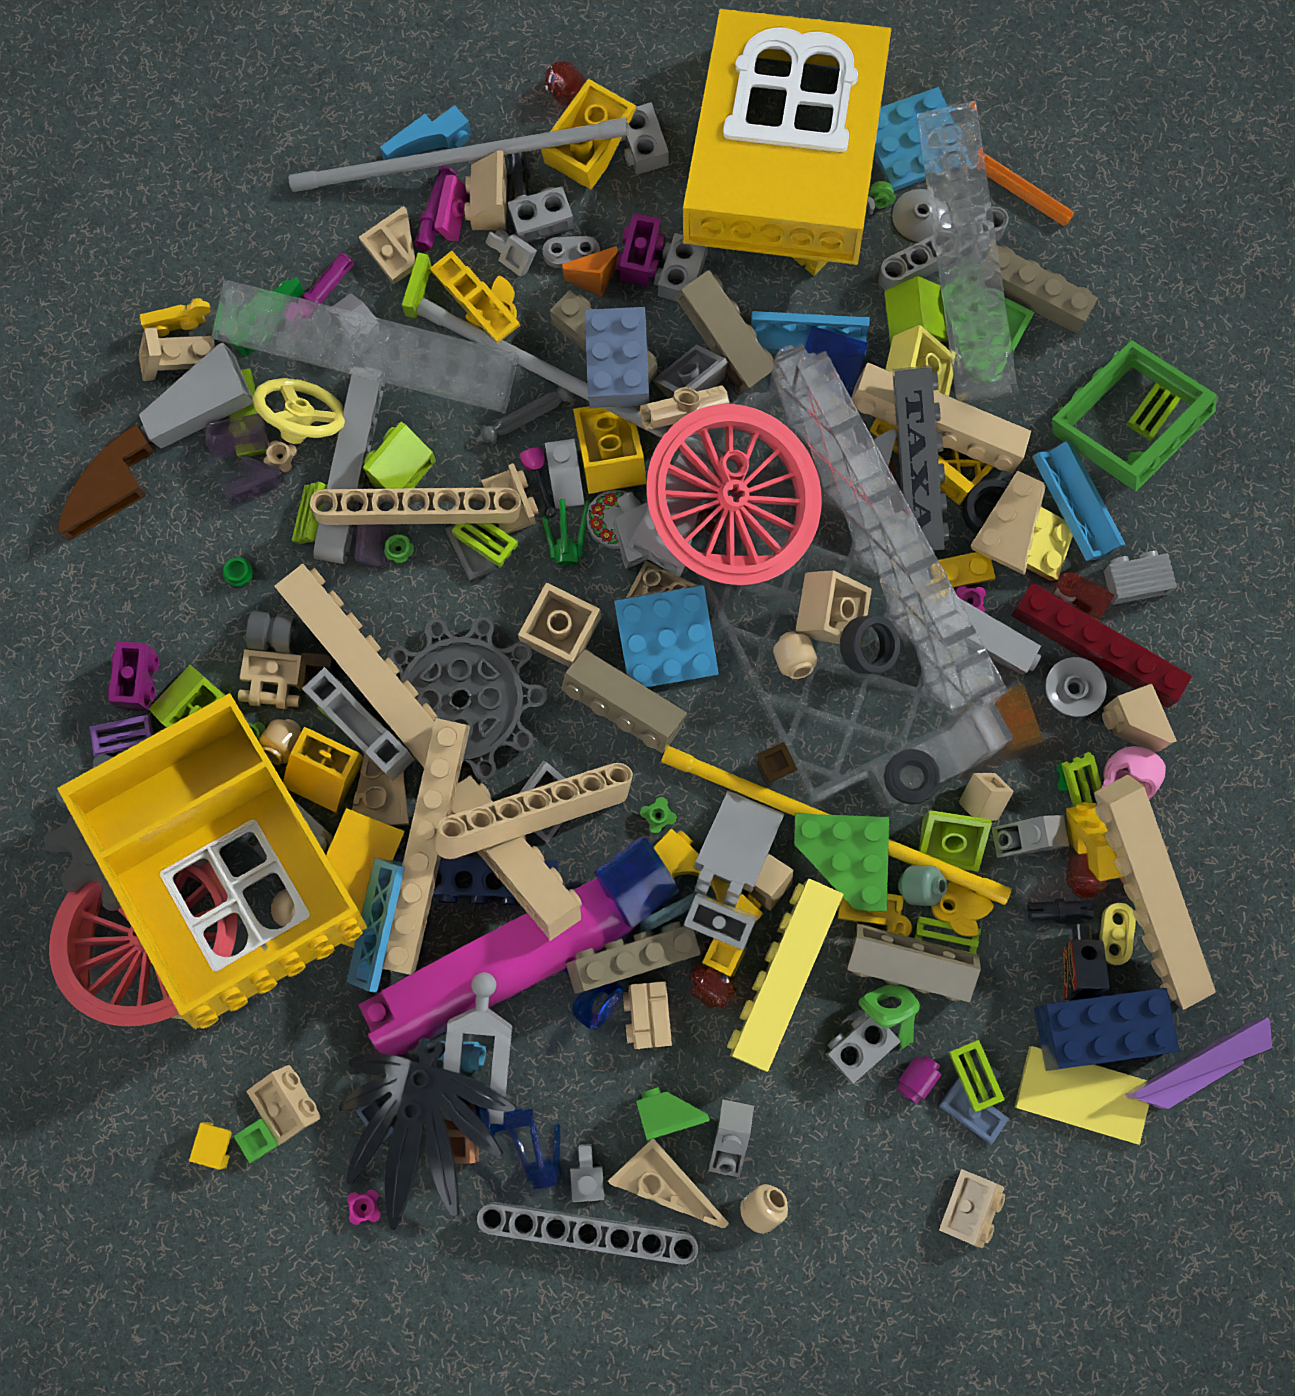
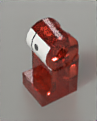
M1073 572L1062 574L1053 588L1055 596L1075 605L1098 621L1114 597L1112 593Z

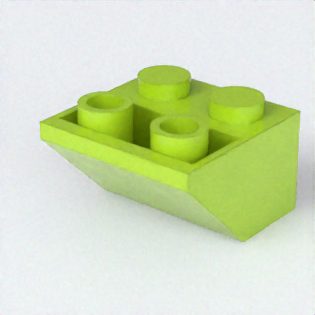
M400 422L396 428L392 427L387 431L383 438L384 442L377 451L372 450L368 454L363 468L371 485L376 489L414 488L436 460L433 452L407 425Z
M190 664L154 702L149 710L165 727H169L220 699L225 694Z

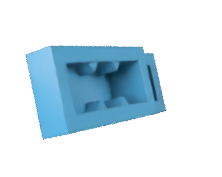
M455 105L434 121H431L424 114L380 146L383 159L388 160L411 156L435 148L446 147L447 149H452L455 146L461 147L468 141L471 135L469 121Z

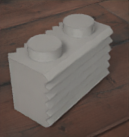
M1149 551L1139 556L1140 559L1129 561L1128 556H1123L1111 560V564L1103 572L1112 605L1166 595L1176 589L1177 583L1175 582L1169 554L1158 555L1157 551Z

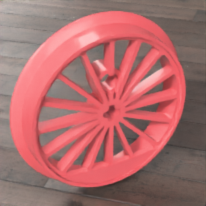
M719 404L693 411L677 421L664 434L649 464L646 485L647 502L651 519L658 535L669 551L682 564L707 579L724 584L749 585L775 578L791 568L804 555L816 534L821 515L822 497L820 481L813 460L800 439L786 425L761 410L737 404ZM709 429H725V455L720 459L707 431ZM733 429L751 435L744 453L739 450H733ZM696 433L700 434L716 476L686 445L684 441ZM758 438L766 443L773 450V453L744 480L749 468V458ZM677 449L686 456L709 483L670 464ZM779 456L789 474L750 488L746 486L770 461ZM732 460L736 463L738 467L736 473L729 471L726 461ZM667 472L709 493L665 490ZM791 479L796 499L749 496V494ZM666 497L713 501L670 516ZM751 503L795 506L794 524ZM716 506L685 539L673 523V521ZM721 511L705 552L696 551L688 542ZM750 513L790 532L782 548ZM726 517V555L711 554ZM743 519L775 553L774 555H757ZM734 522L748 556H734Z
M209 862L200 867L190 865L177 872L179 874L174 883L179 892L188 877L202 884L185 900L188 909L193 907L208 892L213 897L215 907L198 913L194 917H200L227 901L228 895ZM94 881L88 882L81 889L75 892H68L54 919L49 942L52 973L66 999L88 1017L117 1026L148 1025L178 1015L179 1012L157 972L156 975L164 999L146 1005L151 961L132 926L127 928L98 917L103 891L102 885ZM122 907L117 909L123 915V917L129 922ZM232 913L219 920L217 932L203 933L206 941H215L212 951L221 957H231L237 935V913ZM96 923L128 936L94 937ZM123 945L92 958L93 946ZM123 956L90 986L91 969ZM130 964L110 1003L95 997L102 988ZM141 966L137 1006H120Z

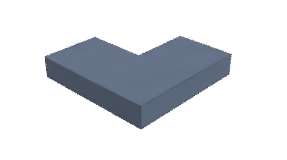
M974 1054L972 1056L973 1062L988 1093L991 1089L977 1055ZM966 1065L964 1070L978 1102L981 1103L983 1101ZM990 1066L997 1080L1001 1073ZM959 1077L938 1105L990 1145L993 1144L1009 1120L1008 1117L993 1106L973 1112Z

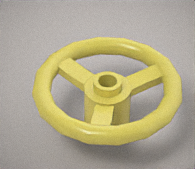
M288 378L268 380L256 388L252 397L256 412L267 423L280 430L283 440L292 444H300L307 437L322 438L332 436L343 429L345 424L342 403L332 393L309 382ZM273 391H281L286 402L284 410L274 413L265 402L266 395ZM295 391L314 396L324 402L333 412L314 410L307 400L298 398ZM315 421L329 423L326 425L311 426V423Z

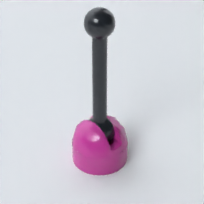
M542 447L525 450L520 453L522 464L529 471L535 472L546 506L545 515L548 518H553L556 515V509L551 505L540 472L545 462Z

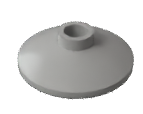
M914 189L898 198L893 207L892 219L895 228L903 237L914 242H920L947 228L949 210L945 201L938 194L926 189ZM923 208L927 213L920 214L917 210Z
M1070 657L1059 661L1051 668L1046 678L1045 690L1049 702L1057 711L1071 717H1083L1093 713L1102 705L1106 696L1107 685L1102 671L1093 662L1080 657ZM1070 684H1075L1078 687V694L1070 693L1068 689Z

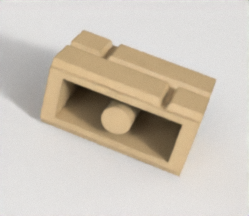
M666 982L628 985L629 992H623L624 1011H631L632 1024H626L627 1043H634V1049L672 1046Z

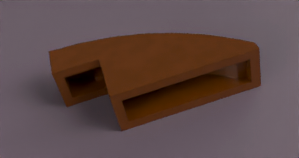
M137 424L108 444L87 466L76 482L66 501L58 524L59 532L68 541L147 496L130 467L155 453Z

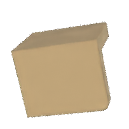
M973 773L959 800V804L972 817L997 821L1014 791L996 773Z
M768 854L752 892L746 890L745 894H751L762 906L771 911L792 885L794 870Z

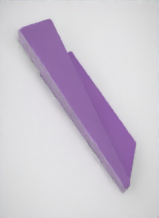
M1264 1017L1251 1020L1230 1034L1209 1043L1125 1095L1129 1099L1143 1101L1157 1108H1171L1244 1064L1242 1059L1272 1048L1269 1018Z

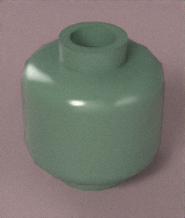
M912 865L901 874L898 888L901 896L910 905L934 906L941 901L946 893L947 881L936 866Z

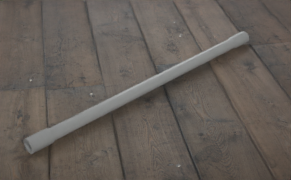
M626 118L602 121L594 125L341 168L290 174L289 184L292 192L315 189L324 185L483 159L496 151H503L504 155L597 139L606 140L629 136L628 123Z
M423 299L419 303L417 314L437 325L444 326L589 401L588 385L586 382L504 340L497 344L484 330L449 313L446 309L427 299ZM633 406L602 407L645 429L639 414L640 410ZM667 425L647 431L662 438L672 426ZM691 436L684 441L692 451L701 454L705 461L712 466L703 442ZM714 447L719 459L725 455L724 451Z

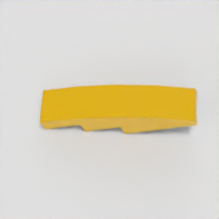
M450 251L430 267L432 274L497 344L520 326V323L484 282H481L453 251Z

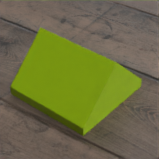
M916 276L884 291L890 346L893 336L918 325L925 328L939 342H948L941 285Z
M929 810L923 815L919 852L960 869L979 872L992 821L991 819Z

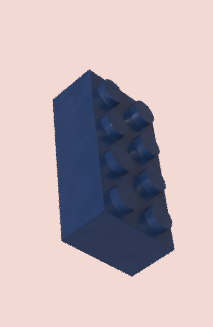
M1167 988L1034 1007L1046 1071L1180 1052Z

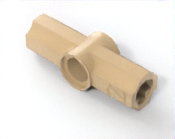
M723 386L701 391L684 387L677 389L674 392L673 398L641 405L639 414L642 425L646 430L671 424L674 425L681 418L698 409L712 405L730 404L727 391Z

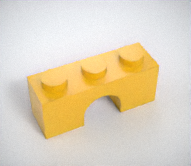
M1082 802L1077 804L1076 807L1066 808L1069 843L1078 854L1087 853L1089 869L1099 881L1124 877L1115 865L1114 860L1117 858L1115 850L1110 847L1105 838V833L1108 831L1106 825L1096 813L1095 807L1097 804Z

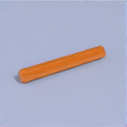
M980 153L973 163L975 169L1062 226H1066L1072 219L1074 212L987 154Z

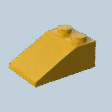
M588 79L550 132L594 125L602 121L626 118L629 124L636 110V105ZM622 137L543 148L541 152L545 164L592 190L607 169Z
M588 406L573 409L588 494L647 484L644 456L637 425L604 408H590Z

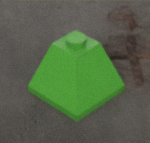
M659 1087L641 1092L642 1099L636 1100L647 1140L709 1121L707 1113L667 1091L660 1093Z

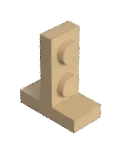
M145 328L138 353L143 381L155 380L159 370L191 369L215 348L213 336L158 338L157 328Z

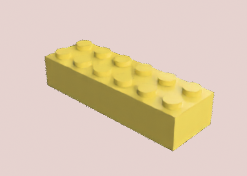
M809 878L803 885L799 883L795 887L789 901L790 904L794 905L791 914L786 912L783 915L777 932L782 934L779 942L774 941L771 943L764 959L770 962L766 972L761 970L758 973L752 987L753 990L757 991L753 1001H746L739 1017L745 1020L740 1031H733L727 1048L732 1049L731 1057L764 1072L769 1071L843 897V893Z

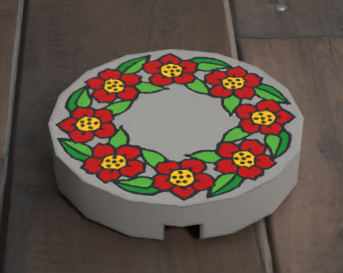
M621 490L606 491L598 495L588 508L586 514L587 529L592 538L605 547L611 549L619 548L613 522L616 516L623 513L617 499L628 492Z

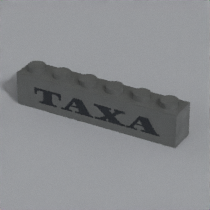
M929 365L892 369L905 547L908 553L945 549L944 541H949L948 523H943L942 511H947L946 494L940 491V482L945 481L944 464L938 462V451H943L942 434L936 433V421L941 420L939 402L934 403L933 392L938 390L939 387L937 372H932V367Z

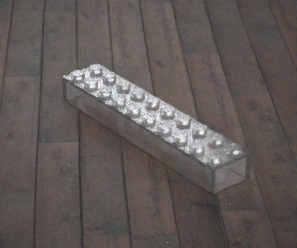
M976 100L917 113L957 399L963 403H970L1019 394Z
M226 279L223 282L211 339L226 344L503 414L506 413L519 359L515 352Z

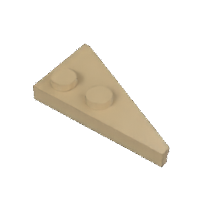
M654 1138L608 1180L615 1187L635 1193L638 1196L688 1214L706 1223L725 1228L729 1224Z

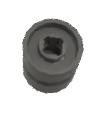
M252 611L246 630L247 648L250 650L267 651L269 647H272L274 653L292 654L295 649L298 633L297 617L295 615L277 614L273 618L270 612Z

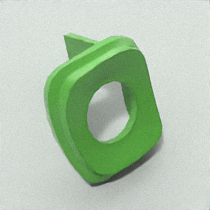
M889 984L869 992L859 999L860 1007L880 1027L890 1028L899 1024L897 1038L901 1041L898 1044L900 1049H904L914 1042V1021L920 1005L909 989L902 984ZM891 996L896 997L901 1002V1005L897 1008H885L878 1004V1001Z

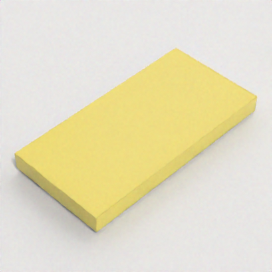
M1029 1046L1014 1108L1140 1145L1149 1103L1129 1099L1125 1094L1147 1080L1094 1064L1046 1071L1042 1049Z

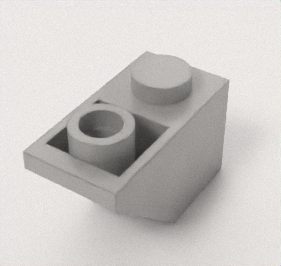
M1063 815L1040 816L992 827L997 858L1069 846Z
M722 1100L710 1159V1172L740 1178L751 1134L754 1106Z

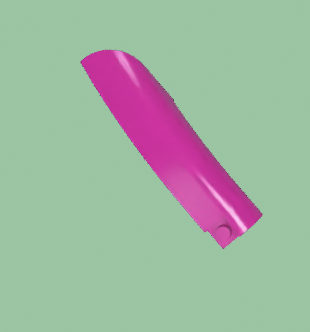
M641 856L574 889L582 902L580 906L581 920L551 941L530 915L526 913L427 965L359 1004L358 1006L371 1030L368 1036L376 1049L381 1054L401 1056L418 1047L421 1038L431 1040L447 1031L448 1020L475 1007L476 995L471 989V982L479 973H489L496 980V990L489 996L488 1008H491L548 977L567 969L566 963L576 960L575 953L591 948L596 953L605 948L604 944L625 937L641 920L645 913L644 910L648 896L650 895V876L644 857Z

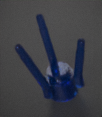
M533 1117L528 1118L536 1161L531 1162L532 1167L514 1126L510 1125L508 1130L524 1166L527 1181L532 1180L533 1189L557 1185V1175L562 1174L560 1167V1124L557 1123L554 1126L553 1163L551 1164L550 1158L543 1159L535 1120Z

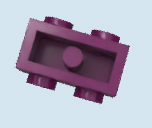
M633 213L630 226H625L622 243H625L624 251L618 253L616 269L620 270V281L648 287L650 278L656 276L659 260L655 258L657 250H663L666 234L661 233V219Z
M116 641L115 651L111 659L112 676L107 690L108 701L118 708L149 710L150 702H153L155 698V685L152 682L154 672L158 671L159 656L147 643Z

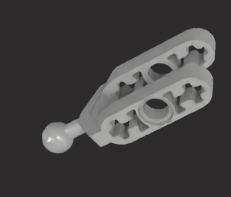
M483 972L477 974L471 982V989L476 995L475 1007L448 1020L443 1069L460 1073L464 1033L495 1036L490 1087L506 1097L512 1025L488 1008L489 996L495 992L497 984L491 974ZM442 1107L443 1119L451 1120L445 1108ZM488 1109L487 1123L503 1125L504 1111Z

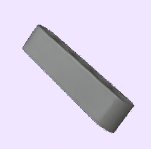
M996 206L987 208L886 258L881 265L878 277L880 287L883 290H887L916 276L924 278L999 241L1008 224L1007 212ZM988 223H994L998 227H991ZM963 235H969L973 240H967ZM943 247L949 252H941L937 248ZM912 260H920L923 264L917 265ZM894 272L898 277H890L886 273Z

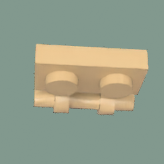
M244 649L240 680L251 682L250 690H239L238 701L249 702L251 706L269 704L276 705V708L287 709L288 707L299 708L300 696L289 695L290 686L297 687L301 655ZM263 683L278 685L277 693L262 692Z

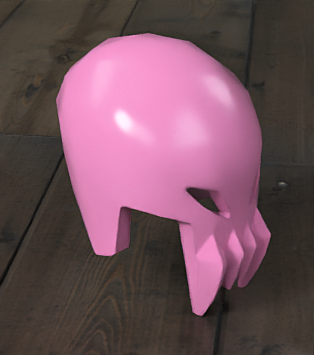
M1137 746L1125 747L1108 759L1103 769L1104 782L1102 788L1129 775L1145 787L1150 799L1158 791L1165 779L1166 766L1160 756L1152 750Z

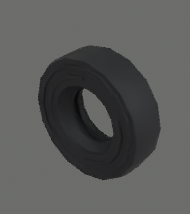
M917 749L902 750L895 754L887 763L884 772L885 787L890 795L899 802L909 805L921 804L930 799L937 791L941 778L939 766L933 757ZM914 765L922 770L924 780L921 786L912 789L903 785L900 774L904 767Z

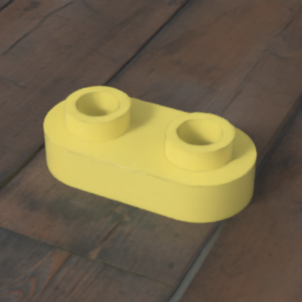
M1125 903L1111 904L1102 913L1099 940L1104 942L1106 963L1113 966L1126 963L1131 958L1133 951L1136 919L1133 915V909ZM1115 913L1120 914L1122 917L1120 925L1113 922L1112 918ZM1111 944H1115L1119 948V953L1116 956L1109 952Z

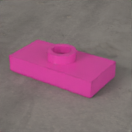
M455 175L445 176L434 226L449 241L459 240L465 214V202H467L468 197L465 184Z

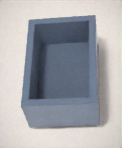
M645 307L585 310L587 385L590 408L641 406L650 403Z

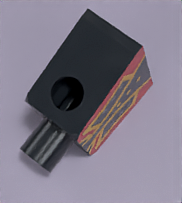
M1073 925V940L1063 948L1064 1000L1100 997L1109 989L1103 940H1092L1091 925Z

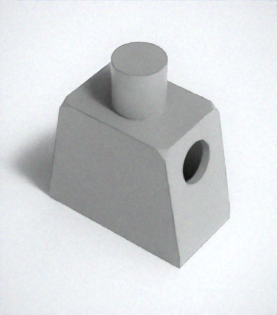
M633 492L617 499L623 513L616 516L613 522L626 570L648 560L627 548L630 538L648 509V502L639 506Z

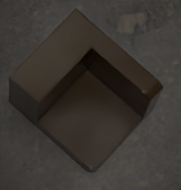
M302 653L297 689L302 694H306L302 688L324 667L335 677L337 663L331 655Z
M785 742L756 754L754 759L767 787L773 785L774 781L797 771V767Z

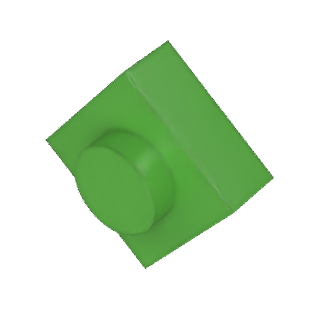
M262 1118L234 1136L250 1164L278 1147L276 1140Z

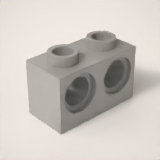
M652 102L637 106L628 124L629 136H624L621 141H625L627 149H624L628 167L633 165L636 175L669 165V151ZM637 125L641 126L642 128L636 130L632 129L631 127ZM643 150H648L651 153L644 155L639 152Z
M563 186L557 188L548 187L540 193L530 196L521 195L513 201L507 202L515 233L526 243L574 229L573 215ZM551 207L560 208L556 212L548 211V209ZM524 215L532 216L529 220L520 219Z
M674 233L672 243L667 242L663 251L662 259L666 260L663 269L658 268L654 285L658 286V296L677 301L674 295L701 275L708 247L683 244V235ZM681 253H687L691 257H689L688 259H681L678 257V255ZM672 279H679L682 281V283L679 285H673L669 281Z
M865 1012L851 1023L854 1029L845 1037L840 1033L827 1044L830 1050L825 1054L851 1084H854L901 1042L889 1028L880 1027ZM869 1026L876 1027L880 1032L879 1041L873 1045L868 1043L864 1037L865 1030ZM848 1046L852 1047L857 1054L856 1061L852 1065H846L841 1060V1052Z

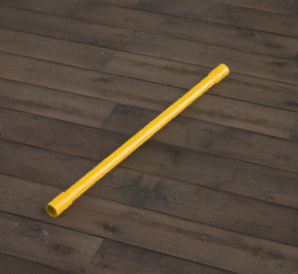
M671 746L666 748L661 762L666 765L702 777L795 816V813L830 815L700 761L692 755ZM889 839V856L910 865L936 866L946 880L973 890L979 895L1004 906L1006 905L1012 888L991 879L979 877Z

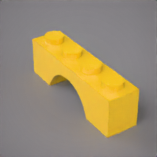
M671 828L646 855V859L668 880L684 874L699 877L701 871L694 869L699 855L691 847L694 842L681 830L676 833ZM713 877L710 885L716 894L717 900L724 902L730 883ZM742 893L740 894L735 908L757 916L756 921L763 914L759 910L762 905L751 894L748 893L746 896Z

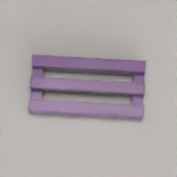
M144 715L90 726L93 755L96 757L100 754L110 755L124 752L145 739L100 748V744L146 735V738L153 736L152 716ZM139 724H144L145 729L98 738V733Z

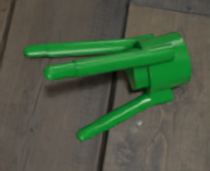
M564 499L559 500L561 539L556 540L557 545H555L547 516H542L544 531L550 548V559H554L555 565L578 564V558L583 557V542L587 527L586 514L591 504L590 500L585 501L576 544H574V539L568 538Z

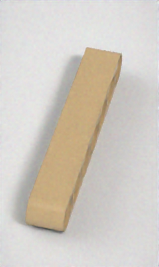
M512 488L318 490L312 495L310 506L316 521L324 525L510 523L515 521L520 515L521 499L518 492ZM447 501L455 505L448 511L442 510L439 507L440 504ZM480 501L485 506L481 510H473L470 508V504ZM504 501H511L515 506L510 510H504L499 505ZM358 502L363 504L362 509L354 512L348 509L352 503ZM384 502H390L394 505L389 511H382L379 509V506ZM413 502L424 504V507L419 511H413L409 508ZM323 503L333 505L329 511L321 512L318 510V507Z
M612 763L447 816L438 823L435 850L439 856L453 859L620 804L628 796L633 773L627 765Z

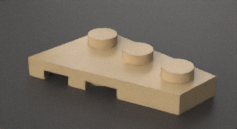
M1017 471L972 542V550L1025 575L1027 557L1033 542L1032 536L1035 523L1038 521L1045 491L1044 482Z
M364 754L352 810L392 827L409 825L404 772L392 781Z

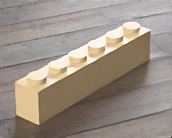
M867 362L857 380L849 406L896 426L892 372ZM934 390V403L939 402L941 420L936 421V433L942 434L943 446L1012 474L1024 459L1031 431Z
M471 776L458 783L451 815L491 803V795L483 783L477 784ZM525 835L478 850V854L550 941L581 920L580 906L582 902L574 890L568 891L564 887L562 877L554 867L548 868L544 863L545 859L536 846L531 847L526 842Z

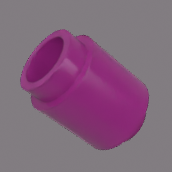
M926 1055L922 1059L915 1056L899 1078L900 1084L896 1090L913 1103L918 1104L921 1099L925 1100L941 1077V1074L937 1071L940 1066Z

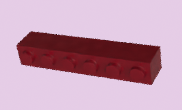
M1033 582L1024 592L1011 614L1015 619L1078 656L1093 662L1100 669L1135 689L1152 684L1160 703L1167 708L1179 701L1192 678V675Z

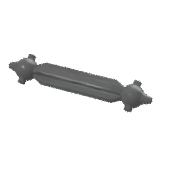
M558 385L557 392L547 393L499 419L494 426L483 425L480 435L475 441L477 443L495 444L498 435H506L556 408L561 401L571 403L574 393Z

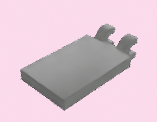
M727 791L694 865V869L701 871L694 891L706 895L713 877L730 883L723 903L735 908L743 889L752 892L782 822L784 813Z

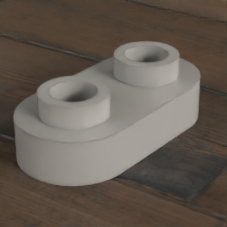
M589 236L554 237L547 240L543 246L544 261L554 268H562L563 263L600 252L598 242ZM583 247H589L590 251L582 252L581 249ZM554 248L562 249L559 253L552 252Z

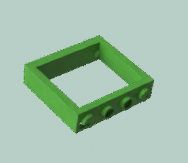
M1131 340L1120 352L1117 350L1114 353L1111 361L1104 368L1100 367L1094 373L1092 380L1085 387H1080L1076 390L1069 403L1064 407L1058 408V413L1052 418L1053 434L1063 442L1072 441L1077 452L1136 492L1216 412L1217 394ZM1133 367L1191 406L1132 465H1129L1073 427V425Z

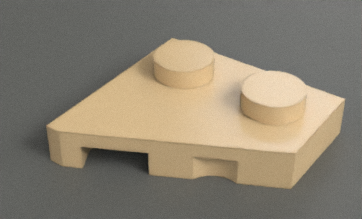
M403 206L359 236L362 245L393 284L410 274L416 261L408 214Z

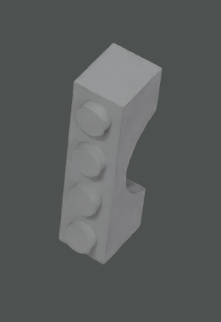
M325 667L302 688L313 702L392 781L415 760L410 752L371 716Z

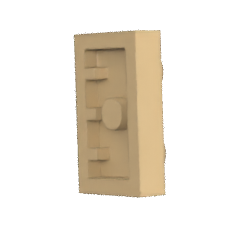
M514 463L508 465V471L482 480L484 488H512L520 495L521 511L519 517L510 523H498L499 528L507 534L536 524L534 515L539 513L533 496L527 498L524 488L528 487L525 475L522 470L517 472ZM504 501L499 506L504 510H510L515 505L511 501Z
M290 1065L270 1073L246 1091L278 1146L321 1119L316 1104L310 1099L300 1082L299 1076Z
M961 1169L939 1230L969 1244L983 1248L984 1243H988L992 1238L994 1215L996 1212H1000L1005 1201L1004 1187Z

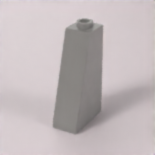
M223 342L218 344L139 414L143 423L140 429L148 442H153L160 448L166 447L253 404L251 392L234 353Z
M693 451L708 467L709 463L705 461V458L698 452ZM680 452L673 466L705 481L706 478ZM670 473L666 476L665 490L703 493V489ZM666 497L670 516L698 507L701 502L698 499ZM648 508L630 538L627 548L680 577L685 565L669 551L661 540ZM698 513L673 521L684 539L694 530Z
M946 592L939 598L925 624L1021 675L1027 673L1028 670L1033 671L1041 658V655L1037 654L1041 647L1039 644L950 592Z

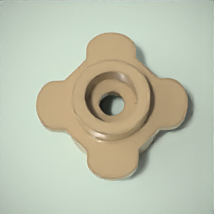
M274 440L269 443L266 452L267 457L264 458L263 462L267 468L276 467L281 469L282 472H289L292 469L291 461L297 454V449L294 445L287 446L283 442ZM279 454L283 455L281 459L278 458Z

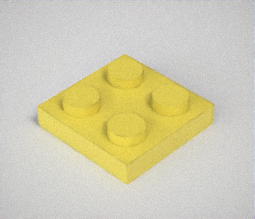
M1043 507L1040 508L1038 521L1035 523L1032 536L1033 542L1028 553L1026 568L1048 580L1055 581L1059 578L1073 535L1064 519Z

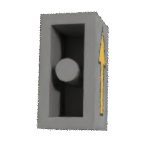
M698 893L695 895L684 926L743 950L757 916Z

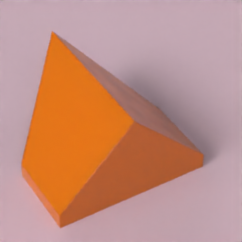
M617 246L563 263L564 280L602 297L616 270V261L619 253Z

